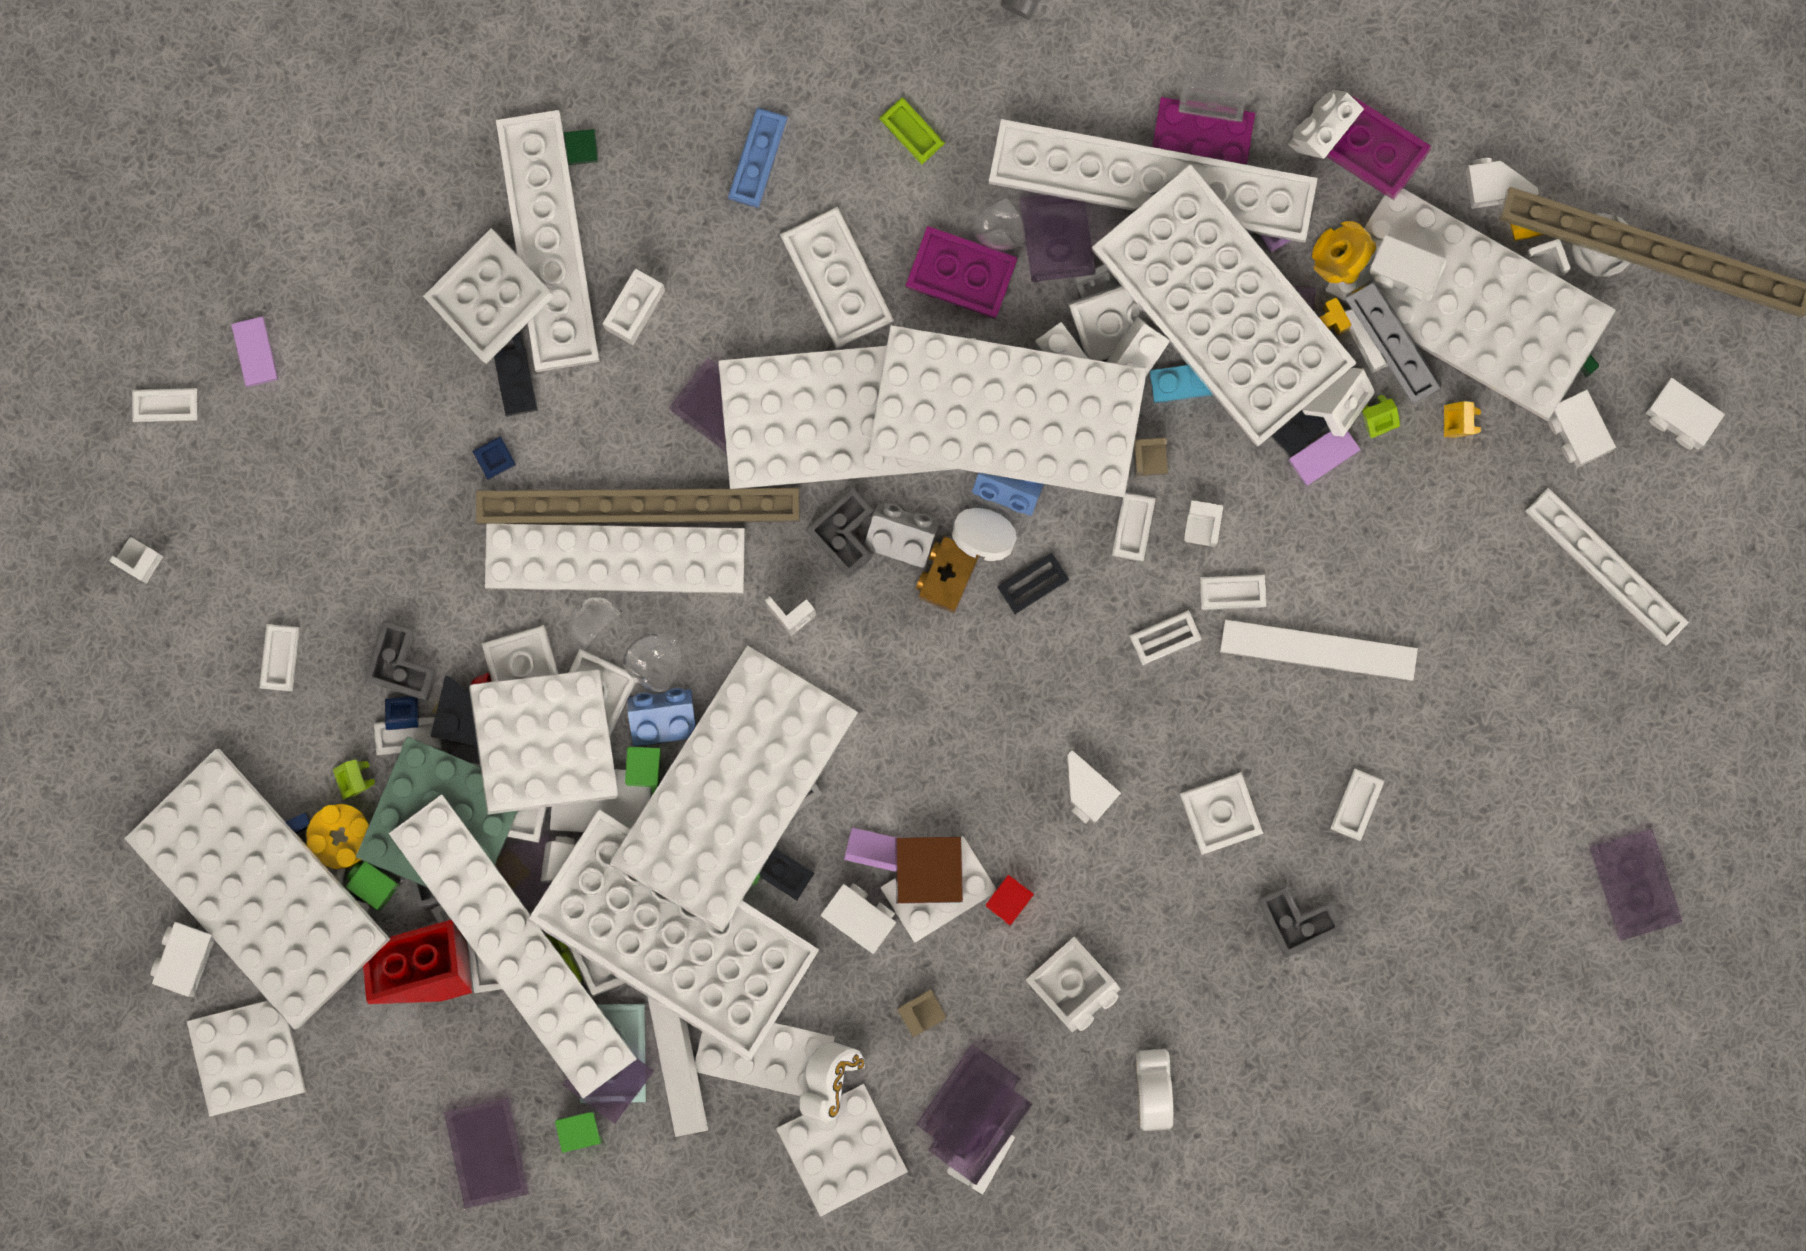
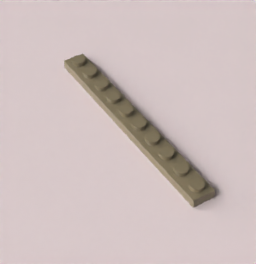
M1509 187L1506 191L1498 220L1550 237L1560 238V240L1800 318L1806 315L1805 282L1513 187Z
M799 488L476 491L477 525L800 522Z

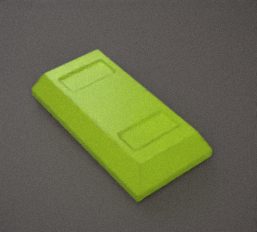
M903 97L879 117V120L921 165L945 145V142Z

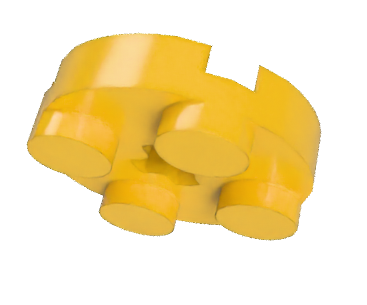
M1345 221L1340 223L1343 227H1339L1335 231L1332 228L1326 230L1319 237L1312 251V258L1315 260L1314 270L1325 281L1330 283H1354L1358 279L1360 272L1368 264L1371 255L1376 251V243L1359 223ZM1340 251H1345L1343 255L1338 256Z
M346 804L327 805L317 812L310 821L306 832L307 847L328 868L338 870L352 867L363 861L356 858V855L369 827L368 820L362 812ZM340 828H345L344 835L348 837L347 842H340L338 846L334 845V838L331 837V833L338 831Z

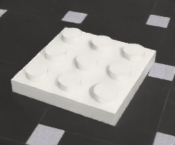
M490 229L423 297L481 361L487 364L555 295L493 229Z
M269 1000L187 1021L209 1117L306 1092L290 1024Z
M864 1084L841 1095L839 1114L829 1124L802 1115L776 1128L820 1217L908 1172Z

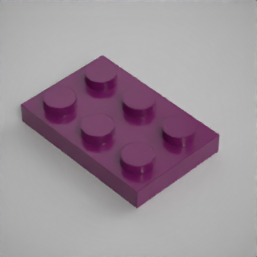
M1351 95L1364 110L1326 157L1392 200H1395L1429 154L1431 146Z
M1161 97L1152 147L1247 165L1255 113Z
M927 226L905 286L910 290L996 320L1018 258Z

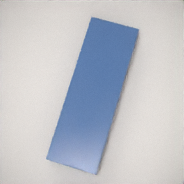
M757 107L728 199L759 208L788 119L787 116Z

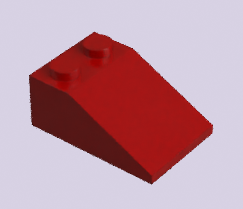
M452 919L389 937L390 940L363 966L365 995L368 1004L442 1002L473 993L467 940Z

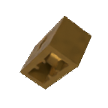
M945 536L942 543L935 542L928 558L933 561L929 573L922 572L915 588L921 591L919 599L955 614L979 555H976V558L969 556L957 546L954 540ZM948 565L952 567V574L955 577L954 579L948 578L944 582L941 581V574L938 570H945Z

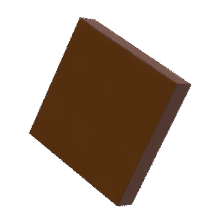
M961 837L895 838L896 904L963 902Z

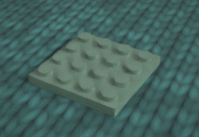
M407 737L356 858L427 887L389 835L391 831L440 795H443L493 864L496 865L518 811L487 814L481 767Z

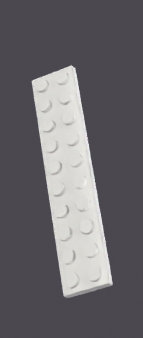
M1001 119L989 184L1136 211L1191 164L1247 232L1305 243L1318 178Z
M440 795L389 833L582 1098H585L637 1059L543 930L528 921L531 915L443 795Z

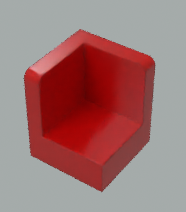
M1008 875L988 900L986 907L1005 921L1007 925L1011 926L1034 894Z

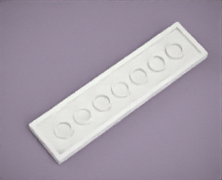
M555 110L496 120L517 255L555 295L528 322L535 371L541 372L600 362L560 111Z
M487 524L485 589L744 594L745 528Z

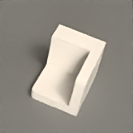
M1560 238L1533 247L1524 255L1526 259L1557 277L1566 275L1570 270Z
M1191 500L1184 541L1216 547L1223 505Z
M131 537L117 558L111 556L109 561L140 581L147 583L163 556Z

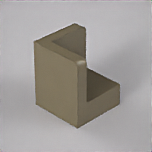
M1166 438L1135 440L1133 448L1135 477L1168 474Z
M932 990L897 1008L912 1037L919 1035L946 1019V1015Z

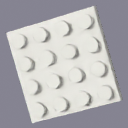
M599 670L470 685L469 690L487 814L618 797Z

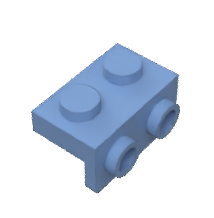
M978 473L972 493L985 500L996 502L1016 512L1031 516L1044 484Z
M673 688L666 691V693L659 694L644 692L627 699L633 746L685 740L690 737L696 727L692 690Z

